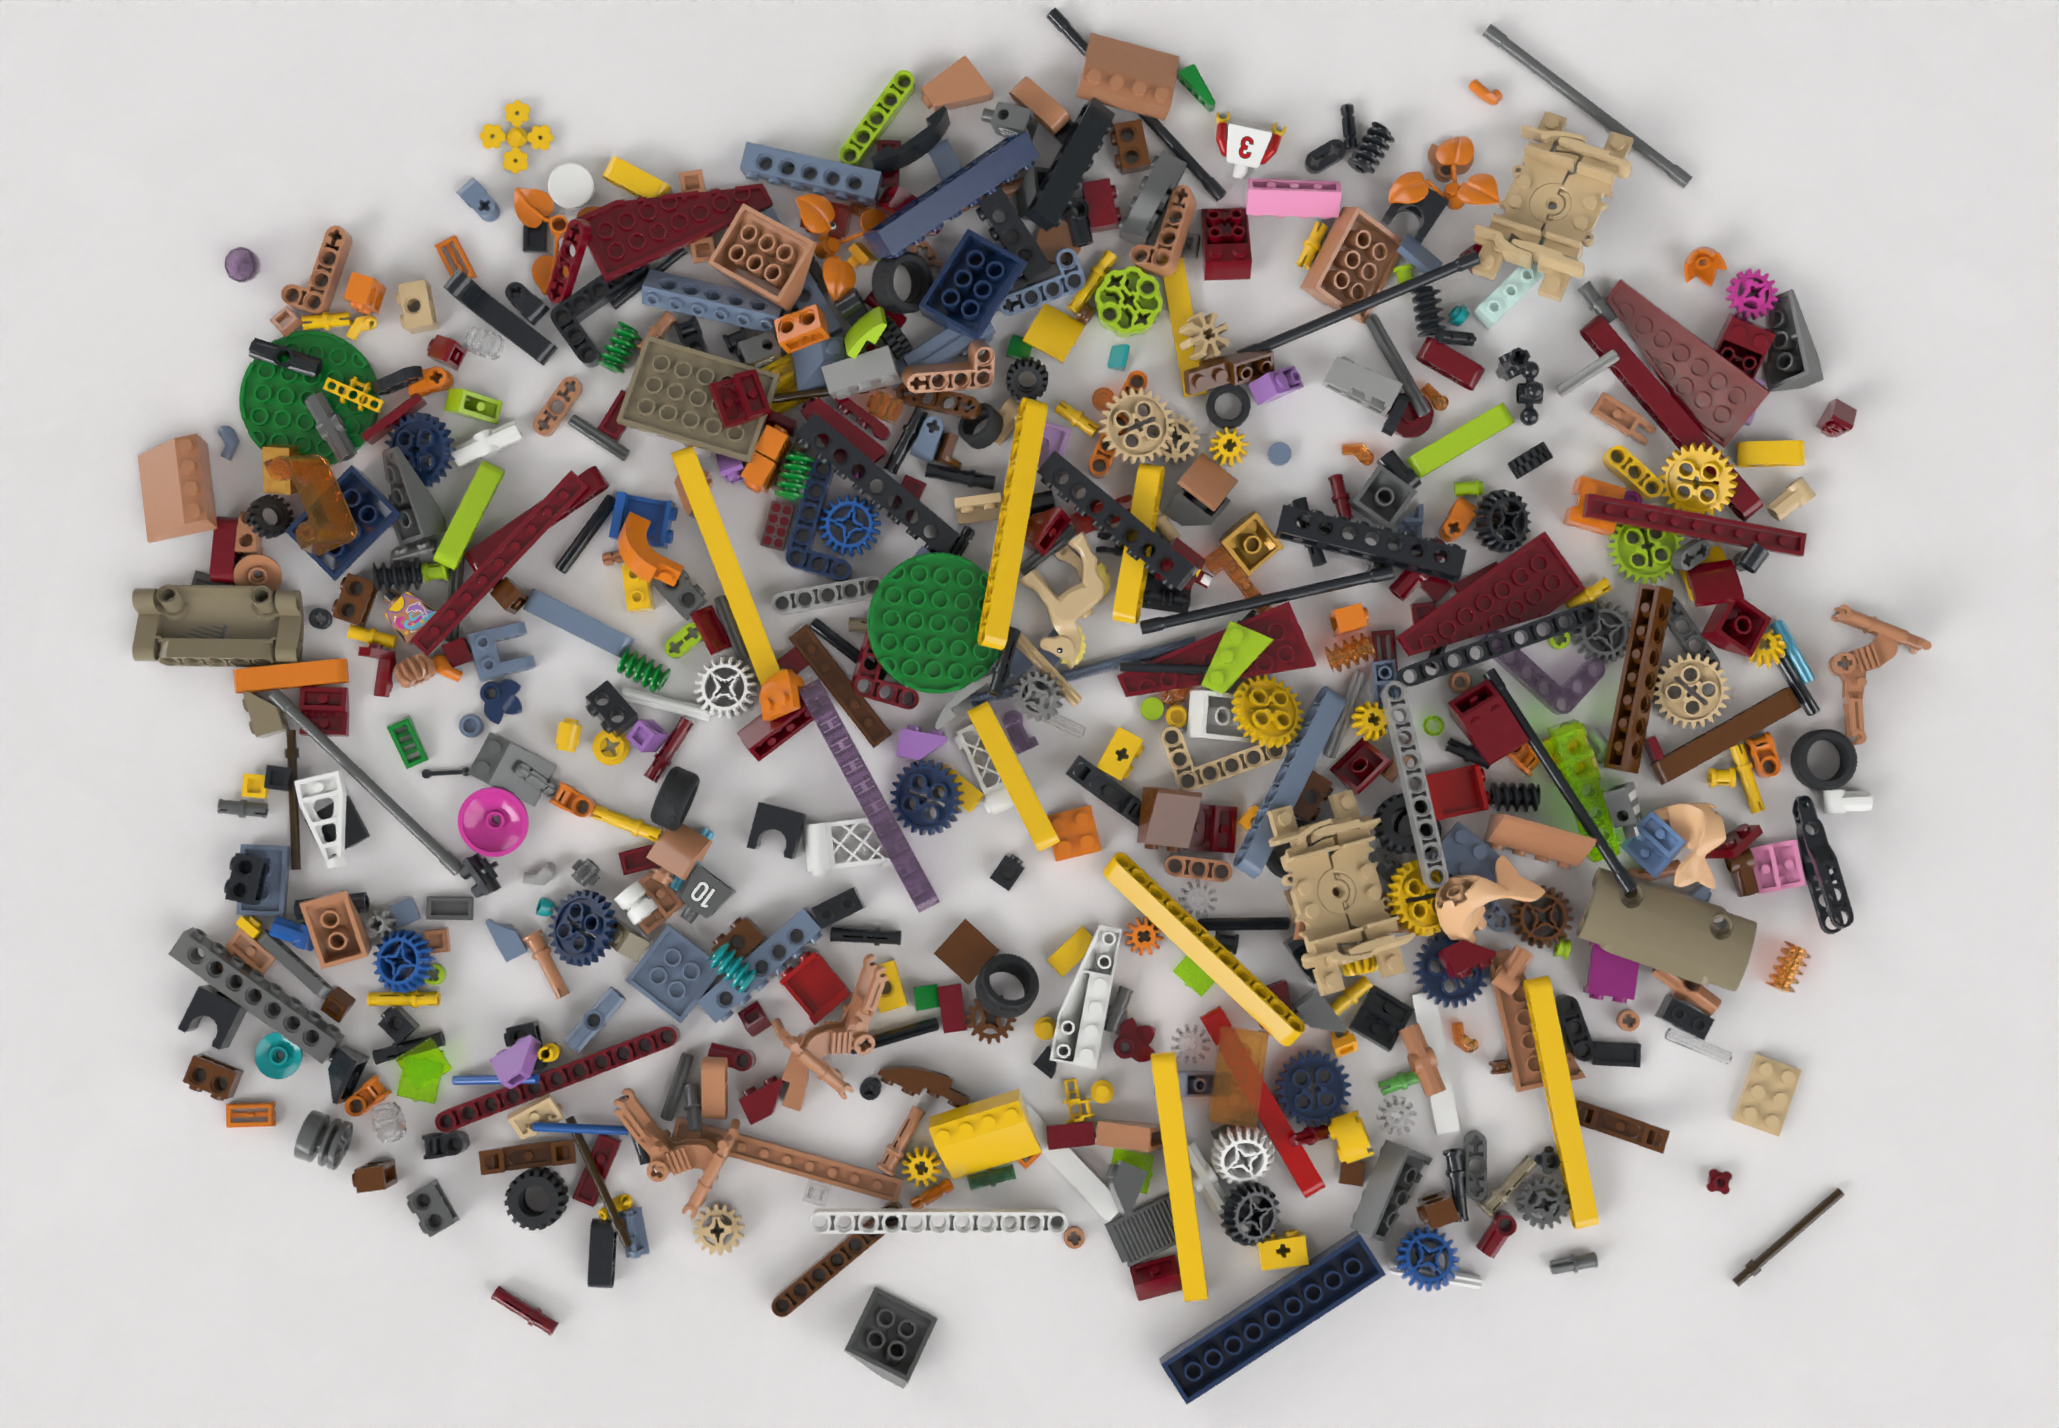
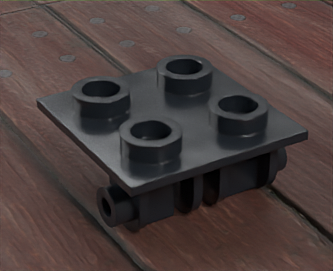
M1148 571L1142 608L1176 613L1188 612L1191 590L1186 591L1182 589L1180 591L1177 588L1171 590L1162 582L1155 580V576Z

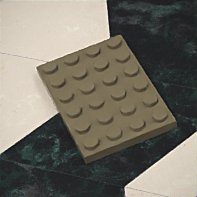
M646 335L616 422L623 426L751 463L768 414L753 421L724 429L709 385L710 383L730 379L736 373L756 369L771 407L780 375Z

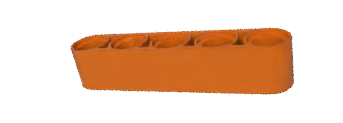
M1142 371L1131 372L1121 391L1124 390L1129 395V389L1133 388L1135 394H1137L1140 388H1134L1130 381L1133 378H1139L1143 382L1140 388H1143L1144 394L1148 382L1147 376ZM1118 414L1116 416V420H1121L1124 426L1127 424V419L1124 415ZM1128 428L1119 431L1118 435L1126 434ZM1101 434L1089 461L1088 471L1092 477L1097 479L1107 475L1115 458L1113 457L1115 449L1106 451L1102 447V440L1106 437V434ZM1100 461L1104 463L1105 470L1096 472L1092 465Z
M329 659L233 670L235 693L349 683L347 659Z

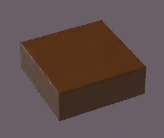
M1346 1161L1340 1164L1338 1182L1340 1184L1363 1186L1365 1162L1355 1161L1349 1164Z

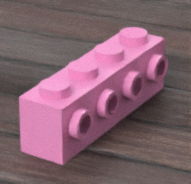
M1248 178L1245 200L1246 214L1256 217L1274 215L1276 217L1339 218L1342 195L1340 181Z

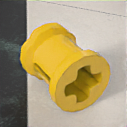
M1708 768L1707 782L1709 788H1714L1715 786L1734 788L1736 785L1735 768Z

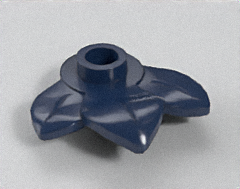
M505 679L499 683L490 681L481 687L480 697L485 702L484 713L490 721L500 724L504 713L515 715L522 712V704L515 695L519 692L521 685L514 680ZM491 689L496 691V695L493 698L489 696Z

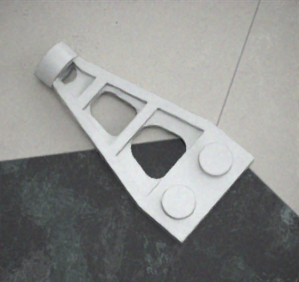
M342 771L294 781L299 806L327 862L328 869L347 866L345 857L347 793ZM331 798L334 802L333 815L331 818L323 820L318 817L314 803L317 800ZM334 823L337 837L335 841L328 843L325 841L322 826ZM337 854V857L333 858L332 855Z

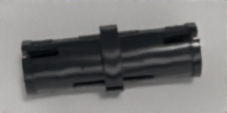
M1451 737L1449 738L1448 746L1445 747L1444 751L1463 758V761L1467 763L1470 761L1479 764L1487 770L1489 769L1488 763L1472 744L1468 746Z

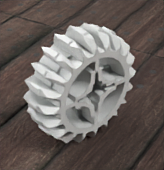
M721 656L720 664L715 659H711L713 667L710 668V666L704 664L703 667L707 670L706 674L698 671L697 674L703 677L702 681L695 680L694 682L697 685H701L700 689L694 690L696 694L702 693V696L696 699L697 702L705 701L701 708L706 710L708 707H711L709 711L711 716L718 711L717 718L719 719L723 718L724 712H726L727 719H732V711H734L737 717L741 716L739 708L747 712L748 707L744 704L746 702L749 704L754 703L752 699H749V695H757L756 691L750 690L751 687L757 686V682L749 681L755 677V674L750 673L746 675L750 667L746 665L741 669L743 664L741 660H738L734 665L733 657H729L728 663H726L725 657ZM722 669L737 671L734 676L728 679H723L716 672ZM710 678L716 683V690L712 693L711 697L708 694ZM742 678L744 682V692L742 697L740 698L739 695L736 693L735 688L736 685L739 683V680ZM718 679L725 684L730 682L729 689L733 696L725 691L723 694L721 693L723 687ZM723 697H729L735 702L734 705L729 707H720L714 703Z
M1247 1123L1243 1128L1236 1124L1235 1129L1231 1130V1128L1227 1127L1226 1134L1220 1132V1139H1214V1146L1211 1147V1163L1221 1179L1226 1178L1229 1184L1234 1180L1236 1184H1240L1241 1181L1249 1182L1252 1179L1257 1182L1258 1176L1265 1177V1170H1271L1270 1163L1274 1162V1148L1271 1145V1139L1266 1136L1263 1130L1259 1131L1256 1126L1250 1129Z

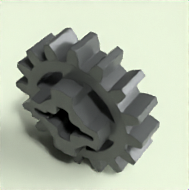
M1042 670L1036 671L1035 675L1031 671L1027 673V677L1023 676L1019 679L1022 684L1015 685V688L1019 691L1013 694V697L1018 698L1019 701L1014 705L1022 707L1019 712L1020 714L1028 713V720L1035 716L1036 722H1039L1043 716L1046 721L1050 719V714L1055 716L1058 713L1056 708L1063 706L1059 702L1060 699L1065 697V695L1059 694V690L1063 686L1055 684L1058 681L1057 677L1052 680L1050 679V672L1042 676ZM1041 682H1044V683L1047 684L1049 687L1042 685ZM1028 688V693L1025 696V690ZM1046 693L1042 698L1032 699L1035 694ZM1053 695V700L1050 705L1049 700L1050 697Z
M1542 1177L1541 1182L1537 1178H1533L1532 1185L1525 1182L1527 1189L1519 1190L1523 1197L1517 1198V1202L1522 1204L1518 1211L1525 1213L1522 1217L1523 1220L1528 1221L1531 1219L1529 1224L1532 1227L1538 1223L1540 1229L1544 1230L1545 1224L1552 1229L1554 1221L1559 1224L1562 1223L1559 1218L1561 1215L1567 1217L1566 1212L1563 1210L1570 1207L1568 1203L1564 1202L1569 1196L1566 1193H1561L1564 1187L1562 1185L1556 1187L1557 1181L1554 1179L1548 1183L1546 1177ZM1544 1188L1552 1189L1555 1194H1546ZM1534 1192L1531 1200H1529L1530 1195ZM1542 1198L1547 1200V1202L1544 1203V1208H1542L1539 1205L1542 1203ZM1531 1212H1540L1543 1218H1537Z

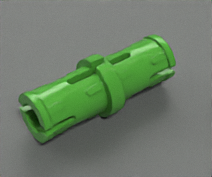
M1410 1070L1405 1073L1398 1072L1397 1076L1379 1081L1378 1086L1382 1088L1389 1085V1087L1380 1090L1382 1095L1385 1096L1400 1089L1407 1090L1408 1086L1420 1081L1416 1077L1417 1074Z

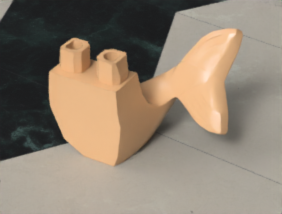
M1683 802L1662 806V808L1653 811L1687 842L1683 848L1693 850L1676 870L1674 885L1677 887H1685L1698 881L1710 889H1715V879L1705 860V856L1726 841V833L1722 817L1716 811H1713V808H1717L1713 804Z
M1501 855L1495 863L1497 883L1477 875L1449 877L1447 882L1440 886L1436 892L1435 910L1440 926L1450 940H1465L1475 944L1477 938L1473 931H1481L1487 924L1483 917L1486 911L1484 904L1504 898L1532 902L1541 898L1546 891L1539 885L1521 877L1509 860Z

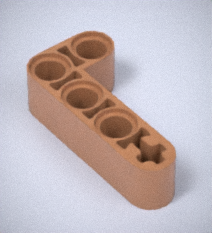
M1179 185L1172 191L1155 246L1139 244L1132 248L1130 258L1134 266L1140 268L1142 272L1162 277H1169L1175 273L1197 205L1196 199L1188 186ZM1181 218L1179 222L1174 223L1176 219ZM1175 239L1172 243L1167 244L1169 240ZM1147 256L1144 260L1139 261L1140 258ZM1168 260L1166 264L1160 265L1163 261Z
M331 226L327 229L307 288L295 284L283 287L281 298L286 304L296 310L312 315L322 314L324 311L329 312L352 246L350 234L340 226ZM331 256H335V262L331 265H328V259ZM327 277L328 283L320 287V281ZM298 292V299L291 302L292 294ZM320 299V306L313 309L314 301Z
M974 340L968 347L967 362L910 365L902 370L900 378L912 393L988 388L994 380L995 353L984 340ZM985 349V352L981 356H978V353L981 350ZM983 371H984L983 376L980 377V378H977V375H978L980 372H983ZM962 373L959 379L954 380L957 374ZM940 374L936 381H932L934 376Z

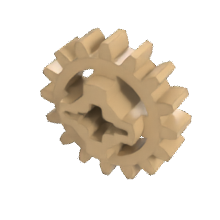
M1172 413L1171 418L1175 419V421L1169 424V427L1175 429L1176 438L1180 440H1178L1175 448L1173 441H1165L1170 453L1159 448L1162 455L1157 456V459L1163 456L1165 457L1166 464L1172 459L1174 465H1177L1178 459L1185 463L1187 461L1186 455L1191 458L1194 456L1191 449H1198L1199 445L1194 443V441H1198L1200 436L1194 435L1198 428H1191V419L1185 422L1184 415H1181L1180 419H1176L1175 413ZM1179 425L1185 428L1188 433L1182 432L1179 429ZM1151 429L1150 433L1152 435H1155V437L1152 438H1156L1157 430ZM1189 444L1188 448L1180 453V447Z
M715 1203L714 1209L708 1205L705 1207L706 1213L700 1211L698 1214L701 1220L696 1219L693 1223L698 1226V1228L693 1230V1234L699 1235L695 1242L703 1243L702 1251L708 1247L710 1248V1255L715 1250H718L719 1256H722L724 1249L728 1253L732 1251L731 1245L738 1247L740 1243L737 1238L742 1239L744 1236L739 1230L744 1229L745 1224H739L742 1215L735 1216L734 1214L737 1209L733 1208L729 1211L727 1203L723 1208H720L719 1203ZM713 1215L712 1223L704 1225L705 1220ZM723 1215L727 1216L732 1222H728ZM717 1223L720 1228H724L721 1234H718V1230H714ZM734 1233L732 1239L725 1243V1236ZM706 1236H709L711 1239H713L714 1243L710 1242L706 1238Z

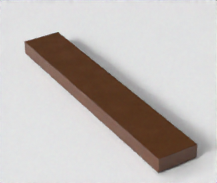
M807 624L788 638L873 748L892 735L865 698L854 693L851 688V680Z

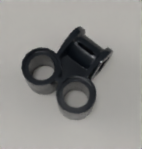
M855 287L834 302L841 316L848 320L851 326L869 312Z

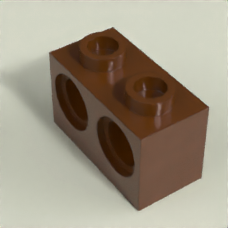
M1138 119L1114 124L1113 132H1110L1112 146L1117 147L1118 154L1114 155L1116 168H1121L1122 175L1149 170L1150 161L1142 120ZM1129 132L1133 135V138L1127 141L1121 135ZM1132 154L1138 160L1135 163H1129L1125 157Z
M348 573L341 581V593L339 599H336L333 603L332 612L334 613L332 617L365 628L378 591L373 581ZM357 583H361L362 591L356 595L354 587ZM349 605H353L355 611L353 615L348 617L346 609Z
M200 1053L193 1055L182 1082L189 1084L188 1088L197 1092L204 1090L211 1093L210 1097L224 1101V1099L234 1097L244 1070ZM200 1068L205 1071L204 1080L200 1079L198 1076V1070ZM221 1077H224L227 1081L225 1089L220 1086L219 1081Z
M395 1159L366 1163L354 1169L352 1174L353 1187H356L357 1193L385 1190L398 1183Z
M1445 1191L1418 1199L1419 1207H1416L1419 1218L1432 1229L1460 1220L1452 1197Z

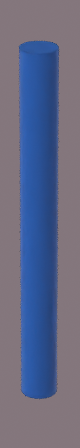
M531 1074L530 1078L520 1084L539 1083V1074ZM462 1075L452 1077L453 1085L501 1084L497 1075Z
M533 1122L532 1131L610 1135H628L629 1132L623 1125Z

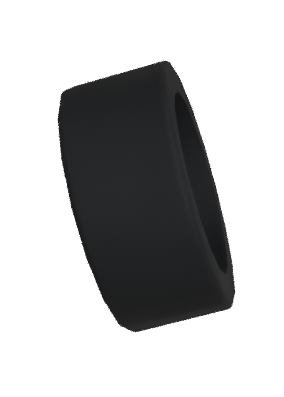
M1231 383L1216 387L1210 393L1206 403V413L1210 421L1222 429L1225 427L1234 429L1242 425L1251 409L1250 398L1247 392L1242 387L1234 386ZM1224 393L1236 395L1242 403L1241 413L1232 420L1222 419L1215 411L1216 399Z
M980 403L982 412L977 418H961L958 425V434L974 449H984L998 439L1004 426L1003 417L987 403ZM988 418L984 428L978 433L973 434L977 425L982 420Z

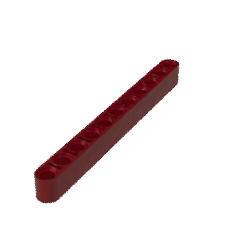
M1597 315L1579 331L1582 338L1599 358L1611 350L1617 352L1620 359L1608 368L1680 451L1683 445L1687 446L1690 450V445L1693 442L1697 448L1700 447L1702 442L1705 443V449H1709L1713 445L1602 316ZM1714 446L1713 452L1717 453L1719 450ZM1706 467V471L1710 475L1717 474L1714 467ZM1733 468L1730 472L1737 473L1738 475L1731 481L1737 482L1738 485L1736 488H1730L1736 493L1733 497L1727 496L1731 500L1727 506L1740 520L1746 522L1764 505L1758 495Z
M666 1025L540 1073L539 1083L541 1084V1091L539 1093L532 1090V1083L518 1084L512 1088L519 1093L518 1101H513L509 1095L511 1089L504 1087L439 1113L435 1118V1126L441 1132H450L547 1093H552L664 1050L679 1041L680 1031L674 1025ZM665 1030H670L673 1033L674 1038L672 1042H666L663 1039V1032ZM643 1038L651 1041L652 1047L649 1051L641 1047ZM621 1047H626L629 1050L630 1055L628 1059L620 1057L619 1049ZM599 1055L606 1057L608 1061L606 1067L598 1065L597 1058ZM577 1064H582L585 1067L584 1076L576 1073L575 1067ZM555 1072L562 1074V1084H557L553 1080ZM490 1097L496 1100V1109L489 1108L487 1102ZM467 1106H471L475 1110L473 1118L467 1116L465 1111ZM446 1114L452 1117V1126H447L444 1123V1116Z

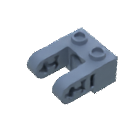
M525 622L468 634L480 683L536 668L533 655L500 662L495 645L496 642L526 635Z

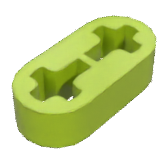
M694 622L685 625L667 640L664 648L669 657L680 659L703 640L698 631L697 635L699 637L697 639L691 637L686 641L685 638L690 635L689 629H697ZM681 641L684 642L679 647L680 653L670 652L672 650V643L679 644Z

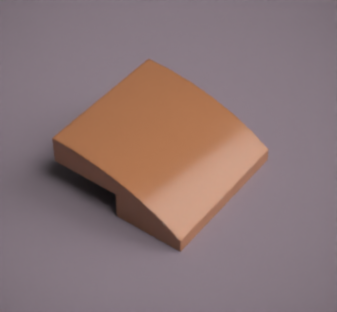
M1201 453L1177 484L1212 511H1215L1238 483V480L1205 454Z
M682 823L678 830L671 831L666 829L646 858L686 881L696 861L702 862L713 841Z
M652 871L638 881L646 890L645 896H651L659 906L648 917L637 924L646 936L684 906V903L671 887H665L651 878L654 873Z

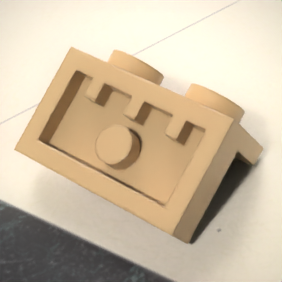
M1000 492L954 498L959 525L999 520L1002 503Z
M550 1093L507 1115V1120L521 1140L533 1137L539 1133L532 1131L533 1122L558 1123L564 1118L562 1105L560 1103L557 1104Z

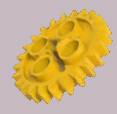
M1693 442L1690 445V450L1687 446L1683 445L1681 453L1678 450H1674L1672 453L1674 458L1668 456L1666 459L1668 464H1664L1661 467L1666 472L1661 473L1659 476L1660 479L1665 480L1662 483L1666 491L1662 494V497L1669 496L1670 499L1667 504L1675 503L1674 509L1677 510L1682 508L1683 511L1699 512L1704 515L1708 511L1711 516L1715 514V508L1721 512L1724 508L1723 504L1728 505L1731 501L1727 496L1733 497L1736 493L1730 488H1736L1738 485L1737 482L1731 481L1738 475L1737 473L1730 472L1735 467V464L1727 465L1726 463L1730 456L1722 458V449L1717 453L1713 452L1714 445L1709 449H1705L1704 442H1702L1699 448ZM1682 464H1690L1693 472H1686ZM1706 467H1714L1717 474L1710 475L1707 473ZM1680 476L1684 480H1679L1677 477ZM1696 476L1699 477V481L1702 482L1701 484H1697ZM1680 486H1687L1690 494H1683ZM1703 490H1712L1714 497L1709 498L1705 496Z
M1263 675L1261 678L1259 676H1255L1252 679L1248 678L1234 692L1235 698L1231 701V704L1235 705L1231 712L1237 714L1233 721L1240 722L1237 729L1245 730L1244 737L1252 736L1251 743L1259 740L1260 747L1267 743L1269 749L1274 745L1277 748L1283 744L1287 745L1297 736V733L1302 729L1300 724L1304 722V719L1300 717L1304 711L1298 709L1302 702L1294 700L1297 693L1290 694L1291 686L1284 688V681L1276 683L1275 676L1268 680L1267 675Z
M1418 860L1403 863L1402 868L1396 869L1397 875L1391 876L1394 883L1388 884V887L1392 889V893H1388L1386 896L1392 898V901L1387 905L1394 908L1390 915L1399 916V920H1396V922L1403 923L1401 929H1409V934L1415 933L1417 936L1433 935V933L1441 932V926L1435 910L1436 897L1406 903L1407 898L1436 893L1439 887L1431 889L1424 884ZM1436 871L1431 872V880L1439 883L1441 880L1440 874Z

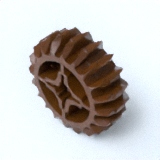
M1545 885L1540 887L1546 891L1542 897L1550 900L1548 904L1538 908L1530 902L1517 900L1520 902L1519 905H1511L1512 908L1517 909L1516 913H1509L1510 917H1516V921H1512L1510 925L1519 927L1514 931V934L1519 935L1523 933L1520 941L1525 942L1529 938L1528 946L1533 947L1537 943V948L1539 949L1543 948L1544 942L1547 948L1552 947V940L1554 943L1559 944V935L1567 938L1568 935L1564 932V929L1572 930V926L1567 925V921H1574V917L1567 916V913L1572 912L1573 908H1565V905L1569 903V899L1560 901L1563 893L1558 892L1555 894L1554 887H1550L1547 891ZM1555 906L1559 913L1558 924L1552 918ZM1525 910L1528 911L1531 915V921L1528 924V928L1526 927L1524 921ZM1536 912L1545 913V920L1547 922L1538 921L1539 917H1537L1538 913ZM1542 926L1552 930L1551 933L1545 936L1533 934L1535 930H1539Z

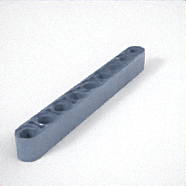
M1324 686L1316 695L1301 725L1302 729L1297 733L1234 858L1233 866L1253 879L1262 872L1274 846L1270 847L1269 839L1274 837L1267 812L1290 805L1292 809L1294 808L1346 704V698L1328 686Z

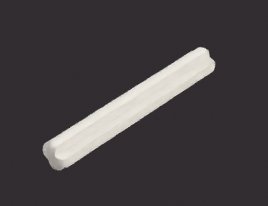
M623 688L621 691V696L629 703L704 721H709L711 717L709 715L711 708L709 707L703 710L700 705L630 688Z
M1390 1261L1389 1272L1402 1276L1405 1271L1397 1270V1266L1402 1264V1262ZM1425 1269L1417 1271L1425 1277H1435L1434 1274H1430ZM1452 1272L1455 1275V1279H1448L1449 1284L1480 1289L1482 1285V1277L1480 1275L1464 1272Z

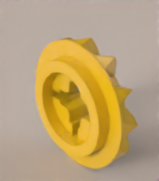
M604 730L599 732L594 738L592 745L596 759L605 765L620 764L628 757L630 750L627 736L623 733L616 738L612 733L607 734ZM607 738L612 743L620 742V744H618V746L615 747L616 756L612 751L603 752V750H605L608 747Z

